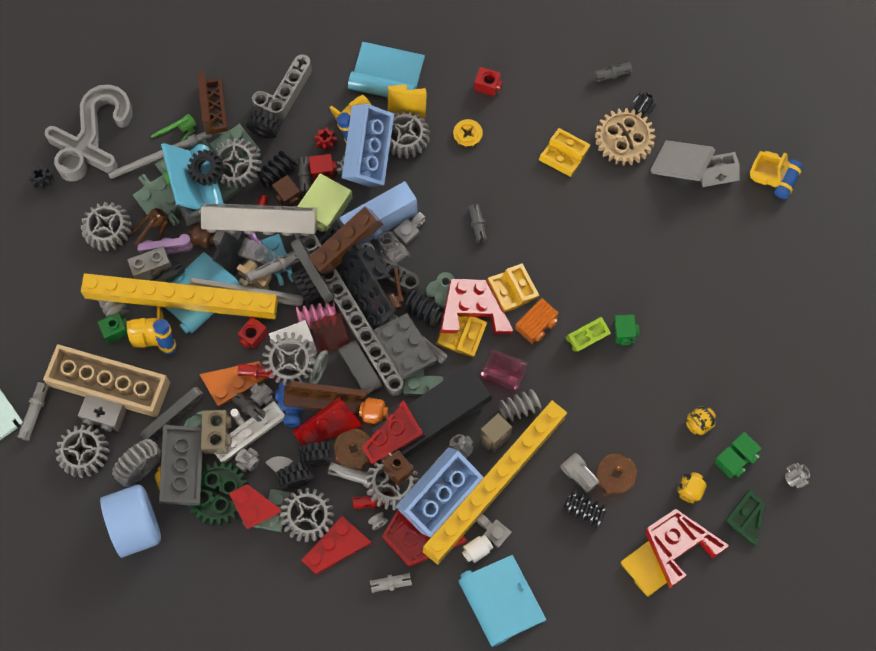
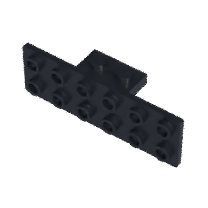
M340 219L335 220L319 240L321 246L343 226ZM354 244L346 251L342 257V263L335 269L374 331V329L384 325L395 313L393 305L379 284L380 282L387 281L390 275L372 246L358 249Z

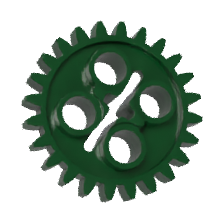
M223 461L220 466L217 462H214L213 467L206 464L207 470L204 471L201 468L200 505L187 506L192 508L190 512L193 515L197 514L196 518L198 520L202 519L204 524H207L209 521L210 525L214 526L217 521L218 525L222 526L223 520L230 524L231 517L237 520L236 513L238 511L233 501L227 500L220 495L215 496L211 491L204 490L203 487L206 486L215 492H222L225 496L230 497L229 493L231 492H227L230 485H235L233 490L235 491L249 484V482L243 480L246 477L245 474L240 473L241 470L238 467L234 469L231 463L228 467ZM217 477V482L214 485H210V481ZM205 495H209L208 501L202 503V498ZM226 502L225 509L220 511V504Z

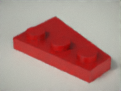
M338 397L292 432L302 445H307L309 443L322 442L362 427L363 424L345 402Z
M403 400L396 411L387 418L383 426L372 435L362 448L371 464L374 465L375 462H380L390 452L395 453L423 436L424 433Z
M342 516L301 561L317 575L337 564L342 559L355 554L356 551L369 546L372 542Z

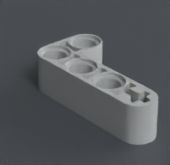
M302 54L294 59L274 95L263 91L256 92L252 97L254 108L257 111L261 109L263 112L264 110L267 113L271 112L283 120L312 72L309 57Z

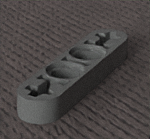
M298 237L291 242V246L326 303H329L336 297L322 273L308 258L311 254L303 241Z
M198 387L191 389L146 427L139 437L142 441L145 439H151L152 441L157 439L163 433V425H173L203 399L204 393Z

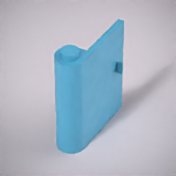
M362 42L355 70L351 72L349 77L348 89L388 98V86L406 84L407 90L416 89L425 55Z
M166 143L161 144L176 205L201 210V206L204 203L224 204L217 179L216 184L211 183L212 186H203L194 181L187 171L190 170L187 167V164H191L189 159H194L192 155L194 153L198 155L197 151L201 150L203 152V149L209 151L208 146L199 144L189 151ZM210 161L202 164L200 168L201 174H207L211 170L212 165Z
M205 252L185 269L186 272L180 274L171 282L190 285L191 278H199L241 285L234 276L214 262ZM166 308L181 322L179 327L186 334L188 332L193 334L214 314L211 312Z
M513 555L475 572L469 570L460 575L461 579L458 582L491 647H495L512 636L546 621Z

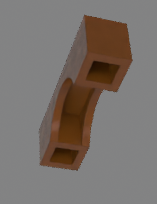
M364 206L308 258L320 272L328 275L342 263V257L350 247L358 241L372 236L384 224L373 210Z

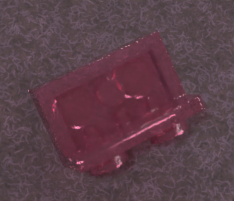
M492 349L481 377L517 391L525 375L528 363Z

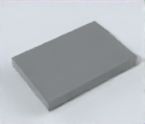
M666 140L650 171L652 174L700 181L715 149L711 146Z

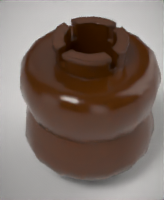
M197 223L194 227L190 228L189 237L194 246L208 249L215 244L213 241L215 232H207V229H201V223Z

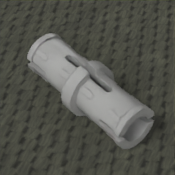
M410 573L397 576L387 575V578L370 580L371 586L379 585L371 587L372 593L388 589L394 591V588L412 586L411 580L403 581L411 579Z

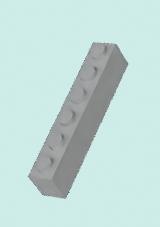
M204 203L201 206V229H207V232L225 230L227 233L244 231L245 234H255V231H259L265 235L282 232V235L285 236L293 235V233H301V236H312L317 231V208Z

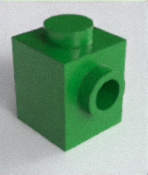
M119 312L98 321L101 332L108 344L128 336L126 317L122 318Z
M615 315V343L630 345L635 342L636 336H639V325H635V315Z

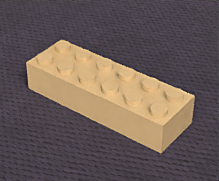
M58 344L43 378L50 387L83 397L88 394L122 404L125 409L155 418L159 415L170 385L166 375Z

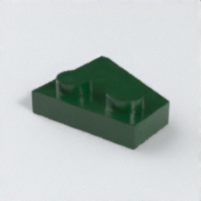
M748 490L724 522L753 546H757L765 502L751 490Z

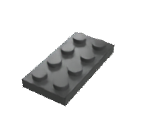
M163 425L159 504L200 505L202 427Z

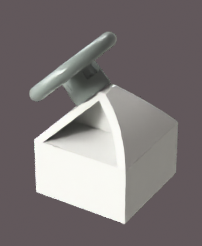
M306 320L269 333L270 339H273L275 343L278 341L276 338L277 334H279L281 339H284V332H287L288 338H291L292 332L295 333L294 339L302 335L303 337L300 342L303 343L304 340L308 339L309 342L305 345L306 348L313 346V349L308 351L309 354H317ZM287 342L280 346L286 351H292L298 345ZM275 349L279 362H281L282 356ZM304 350L296 357L297 363L302 368L305 364ZM326 350L321 351L316 359L310 357V360L316 363L315 365L309 364L308 366L313 369V372L306 370V372L310 373L309 383L317 384L321 379L328 362L329 355ZM281 351L284 354L285 360H283L284 363L281 366H283L287 362L293 363L296 366V364L293 362L294 359H292L295 358L294 354H291L289 356L285 354L283 351ZM291 366L285 367L286 369L295 370Z

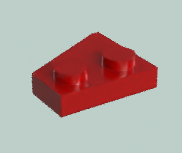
M248 484L229 493L246 529L282 512L279 507Z

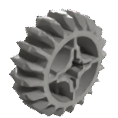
M403 110L401 115L398 112L395 113L392 132L397 136V141L395 142L391 138L389 151H391L393 156L398 153L399 158L405 155L406 159H408L410 154L415 158L416 152L421 154L422 148L426 149L427 143L430 141L428 137L430 135L429 125L425 123L424 117L420 118L418 113L414 116L412 111L406 114ZM414 128H417L419 130V137L416 136V133H414Z
M236 137L233 139V142L227 139V145L223 142L220 143L222 149L215 148L218 152L217 155L223 160L222 164L230 167L231 173H233V177H229L225 170L221 169L224 171L223 175H219L221 183L224 185L227 183V186L230 188L233 185L235 188H239L240 184L246 187V181L250 184L253 183L251 177L258 178L255 171L260 172L261 169L257 165L262 164V161L256 160L261 156L260 153H255L257 147H252L250 141L246 143L245 139L242 138L239 141ZM240 149H244L247 152L249 160L242 158ZM231 151V156L228 159H225L227 154ZM248 167L247 171L242 175V170Z
M104 201L103 206L97 203L96 209L90 207L91 213L85 212L87 218L82 219V236L92 248L97 247L100 251L105 248L109 252L110 247L116 250L117 244L123 246L122 240L128 241L126 235L131 234V218L127 215V211L122 209L119 204L116 206L115 203L111 202L108 206L107 202Z
M284 332V339H281L279 334H277L276 338L278 341L275 343L273 339H270L269 341L273 346L266 345L265 349L269 350V353L262 354V356L268 357V360L262 361L263 364H269V367L264 369L265 372L272 370L273 372L269 377L273 378L277 375L275 380L277 383L283 378V385L287 384V379H290L291 382L297 378L298 382H302L300 376L303 375L307 379L308 375L305 371L313 372V369L308 366L309 364L315 365L316 363L310 360V357L316 356L315 353L309 354L308 352L313 349V346L306 348L305 345L308 344L309 340L306 339L303 343L300 342L303 337L302 335L294 339V332L291 333V338H288L287 332ZM292 342L298 346L292 351H286L280 345ZM275 349L282 356V360L276 368L272 362ZM302 350L305 353L303 368L296 361V357ZM281 351L289 356L294 354L295 358L292 359H294L293 362L296 366L290 362L281 366L284 363L283 360H285L284 354ZM287 366H291L297 373L286 375L280 373V371Z
M81 425L80 430L77 426H74L73 432L68 429L66 437L61 435L63 442H57V445L61 448L55 450L59 454L56 457V460L60 462L59 466L65 468L64 471L67 474L71 472L73 477L78 474L80 478H83L85 473L87 476H91L92 470L98 473L97 467H104L102 460H108V457L104 454L110 453V450L105 448L109 445L107 441H104L105 435L100 434L101 431L99 429L94 430L93 426L86 428L85 425ZM87 438L94 439L97 447L89 446ZM85 448V452H83V454H80V450L82 451V449ZM68 455L77 457L78 465L70 463ZM94 456L93 459L87 463L88 459Z
M151 439L139 441L138 444H134L133 447L129 448L118 459V462L113 467L112 475L124 487L135 485L156 468L155 466L160 462L162 452L160 447Z
M382 458L380 461L381 465L375 462L374 468H369L371 475H366V480L369 482L365 483V487L370 488L367 491V495H373L371 497L372 502L378 500V507L384 503L386 510L389 508V505H392V509L396 510V505L419 481L418 478H414L417 476V471H413V474L405 480L408 481L409 486L403 494H400L399 487L405 481L398 486L395 484V487L391 486V484L389 485L390 477L382 469L384 462ZM384 472L385 480L376 486L377 477ZM390 492L392 493L393 497L386 496L382 493Z
M305 488V494L302 493L301 489H298V496L293 492L290 493L291 499L285 498L284 500L287 505H281V509L286 511L281 512L279 515L281 518H286L281 521V525L288 524L284 531L288 532L291 529L290 537L292 538L297 534V541H300L302 536H304L305 542L309 541V536H311L313 541H316V534L322 538L324 536L322 530L328 532L329 528L326 525L333 524V521L328 519L334 517V513L328 512L333 509V506H326L329 499L322 500L323 493L316 496V489L313 490L312 494H309V488ZM309 500L316 504L313 506H306L304 502L301 501ZM296 505L299 516L292 521L291 508ZM321 509L323 520L320 526H318L315 514ZM304 511L306 513L307 511L312 512L309 517L310 519L302 518ZM307 524L313 530H303L298 528L297 525Z

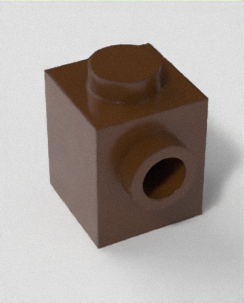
M288 175L272 185L276 194L274 197L280 205L293 207L302 199L299 189Z
M399 450L394 454L390 452L384 457L382 469L397 486L413 474V466Z

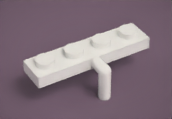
M275 401L262 409L266 414L264 419L258 415L262 420L260 422H257L253 417L245 422L237 409L231 410V415L239 427L229 434L231 435L232 443L231 447H228V453L215 454L221 462L226 463L232 459L240 450L248 447L283 420L285 414Z

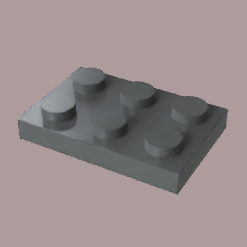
M407 313L374 329L373 333L403 379L437 362V358Z

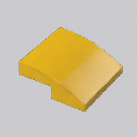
M406 84L388 86V112L394 113V115L398 112L401 115L403 110L406 114L412 111L413 116L418 113L420 118H426V89L407 90Z
M558 128L551 137L548 146L540 155L539 160L572 177L589 150L590 144Z
M523 264L508 268L504 273L487 279L504 313L539 297Z
M458 316L460 331L457 334L440 333L436 345L474 357L487 322L476 317Z
M649 541L621 561V566L634 579L635 584L647 597L667 583Z

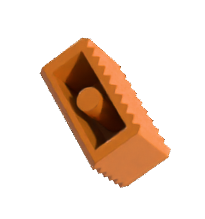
M541 298L515 324V330L531 344L535 341L539 342L545 336L544 332L548 328L552 329L558 323L559 313Z

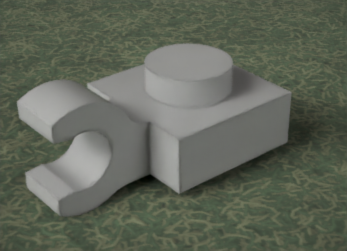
M419 212L411 222L408 219L404 220L393 230L394 234L407 246L420 234L418 228L426 222L425 216Z
M483 514L477 519V523L486 530L483 535L498 549L512 533L497 519L493 524Z

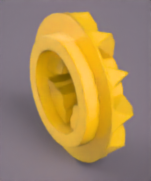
M465 119L456 124L453 135L458 144L467 147L479 143L483 131L478 122ZM465 131H466V132L471 131V135H472V136H469V135H468L467 137L464 138V136H465Z

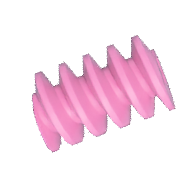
M334 301L332 306L325 302V308L322 307L321 303H318L317 309L311 304L310 310H307L304 305L301 312L296 307L298 323L306 320L310 329L313 328L314 323H316L317 327H321L322 321L325 326H328L329 320H331L333 325H336L337 314Z

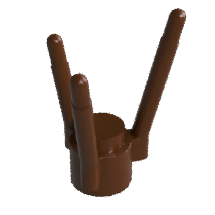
M159 208L151 209L150 213L131 230L132 235L147 221L149 222L134 243L136 246L152 226L155 228L161 226L157 241H161L165 226L169 222L166 219L167 214Z
M397 268L394 269L398 296L395 294L387 296L395 312L402 309L401 302L404 301Z

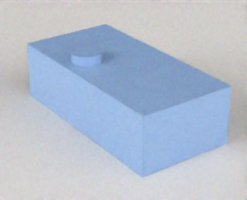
M369 104L352 106L342 179L367 187L384 186L394 113Z
M404 181L341 216L340 221L344 226L364 206L373 210L384 225L372 236L364 238L355 244L367 243L372 239L382 237L386 231L418 214L417 199Z
M448 447L396 505V508L422 534L432 537L484 477L458 450Z

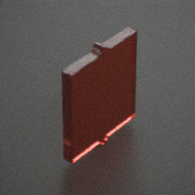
M340 313L328 317L323 316L322 319L310 322L320 352L323 350H338L339 347L350 343Z

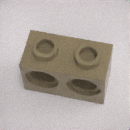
M226 410L202 411L201 450L204 454L228 453V447H231L232 443L231 435H228L229 428H232V417L228 415ZM216 419H222L220 425L213 426V422ZM221 438L220 444L212 445L214 439Z
M498 413L481 428V444L488 451L491 449L495 453L511 438L512 426Z

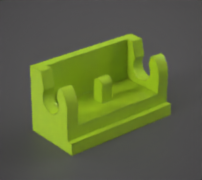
M600 317L570 333L565 339L571 343L572 350L578 352L608 336L611 332L603 318Z

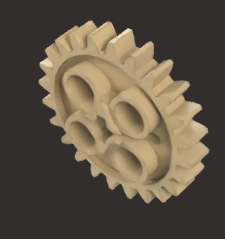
M619 108L617 114L611 111L610 116L605 114L604 120H600V126H597V132L595 133V138H597L596 145H600L598 151L604 150L603 157L609 155V162L612 159H616V165L619 161H622L623 166H625L626 161H629V164L632 165L633 160L640 163V157L646 159L647 154H650L651 148L654 147L653 141H655L656 137L653 135L655 129H650L652 122L646 123L648 117L642 119L641 112L635 115V109L628 113L627 108L623 113ZM626 124H630V125H632L633 127H627V126H625V125H626ZM614 131L616 134L611 135L609 132ZM634 139H640L642 142H636ZM623 146L625 149L620 150L617 147Z

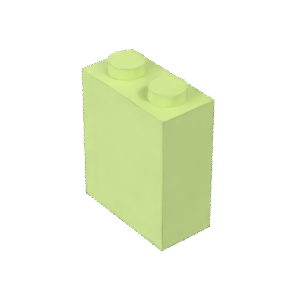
M319 174L297 207L317 208V230L321 232L327 231L333 222L341 217L353 199L352 191Z

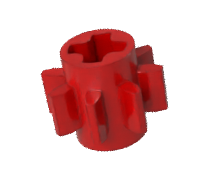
M327 127L323 130H318V136H314L317 148L321 147L324 149V152L328 149H334L333 144L338 143L335 131H329Z

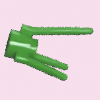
M187 114L177 122L151 135V138H155L178 126L183 133L187 131L181 140L184 141L195 132L193 128L196 126V122L191 115Z

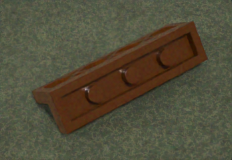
M204 71L197 72L202 122L206 135L228 131L221 78L207 80ZM218 85L214 91L208 88ZM214 97L219 98L215 103L210 101ZM215 109L220 110L217 115L212 113ZM217 121L223 123L222 126L213 127Z
M291 381L284 387L283 406L321 411L340 397L355 415H359L361 400L366 397V390Z

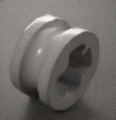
M383 512L369 519L368 523L373 525V531L381 528L388 522V519L383 517Z

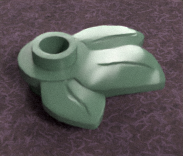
M449 272L439 274L437 279L430 282L426 288V296L435 297L437 306H442L441 310L444 309L449 284L444 285L442 280L448 278L450 282L451 279H455Z

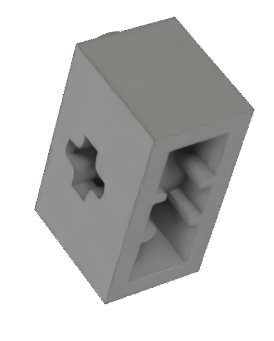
M731 152L712 156L700 180L702 187L739 181L740 165L736 153Z
M163 246L127 259L134 278L140 280L155 278L161 274L162 270L166 271L172 267Z
M86 394L78 417L87 426L98 425L104 431L112 432V430L119 432L127 410L122 404Z

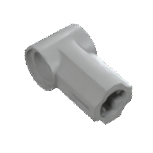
M574 453L560 467L587 494L600 481L586 467L587 465L581 456Z

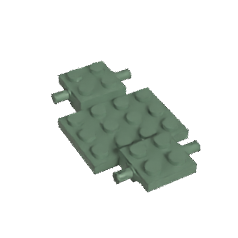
M240 124L231 130L220 132L219 138L211 142L210 145L206 140L199 142V144L208 146L209 150L217 155L218 152L215 148L222 149L220 143L223 142L227 145V139L233 142L235 137L239 141L243 138L246 140V143L250 141L252 147H257L255 153L261 154L259 147ZM189 146V147H186V148H184V149L190 151V150H192L194 147ZM240 149L242 158L249 160L247 152L244 149ZM231 151L227 154L225 159H228L231 156ZM163 158L155 163V166L162 175L151 182L145 174L142 177L140 176L138 179L144 186L134 193L133 197L146 215L150 213L151 209L159 208L167 214V218L173 226H176V223L179 224L180 220L175 215L181 210L179 205H176L171 184H166L163 171L167 170ZM224 166L226 174L229 177H233L231 168ZM221 179L218 180L223 202L242 191L241 186L235 188L233 185L230 188L227 186V183L224 185L221 183Z

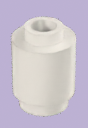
M485 535L478 536L463 546L465 551L462 554L468 562L476 563L489 554L493 546Z

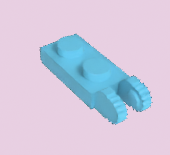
M279 234L261 240L269 262H272L278 256L282 257L287 254ZM291 265L284 271L280 270L274 273L280 286L284 285V280L280 273L285 271L288 272L289 280L293 282Z

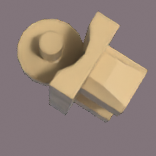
M252 260L247 261L244 266L239 264L236 269L239 271V275L243 277L239 280L242 286L269 290L268 284L272 279V275L250 285L245 280V273L258 268V265Z

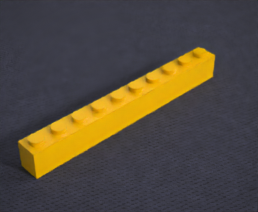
M85 273L81 287V293L85 299L275 320L278 306L276 294Z
M552 400L424 545L423 553L438 565L565 420L567 412Z

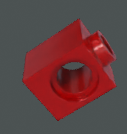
M480 67L474 82V91L495 97L497 91H500L503 85L501 73Z
M331 154L309 157L313 181L316 180L319 174L329 179L335 178L334 172L337 171L336 160L332 161Z
M251 317L237 334L240 339L239 343L247 349L250 347L255 351L269 332L266 326L254 317ZM249 333H257L255 337L248 338Z

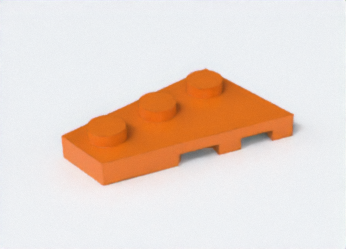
M259 361L253 362V363H248V364H247V365H256V364H259V366H262ZM238 366L199 374L219 408L232 401L234 396L238 397L236 396L237 393L243 395L250 391L256 383L260 385L269 380V378L258 377V379H255V377L238 376Z

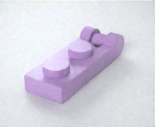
M182 234L176 239L146 240L137 245L140 255L162 246L167 254L186 252L193 248L191 239L187 234Z

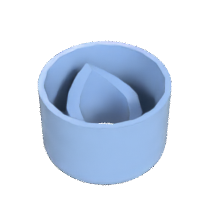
M135 485L100 498L101 509L109 536L116 552L121 558L160 543L161 533L159 524L144 487Z

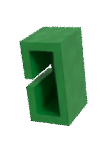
M743 432L731 446L726 448L716 458L714 463L730 479L735 475L740 477L746 471L745 466L749 462L753 464L760 457L758 453L762 448Z

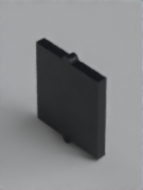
M225 232L220 244L217 245V251L212 260L236 275L238 271L236 268L243 262L248 246Z

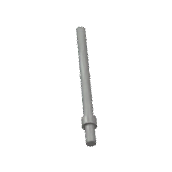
M205 132L198 135L193 134L188 136V139L172 146L182 149L189 146L194 147L199 142L212 137V134L206 135ZM160 150L108 172L110 179H113L163 158V151Z

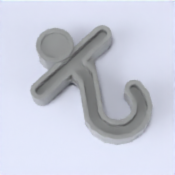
M109 84L99 85L90 89L83 96L80 103L81 131L77 137L55 126H50L45 130L48 142L61 149L54 158V165L64 180L73 182L82 179L88 170L87 163L106 173L118 168L114 156L99 149L97 112L101 106L107 104L114 105L113 118L117 126L125 128L129 125L133 116L132 105L126 92L119 87Z

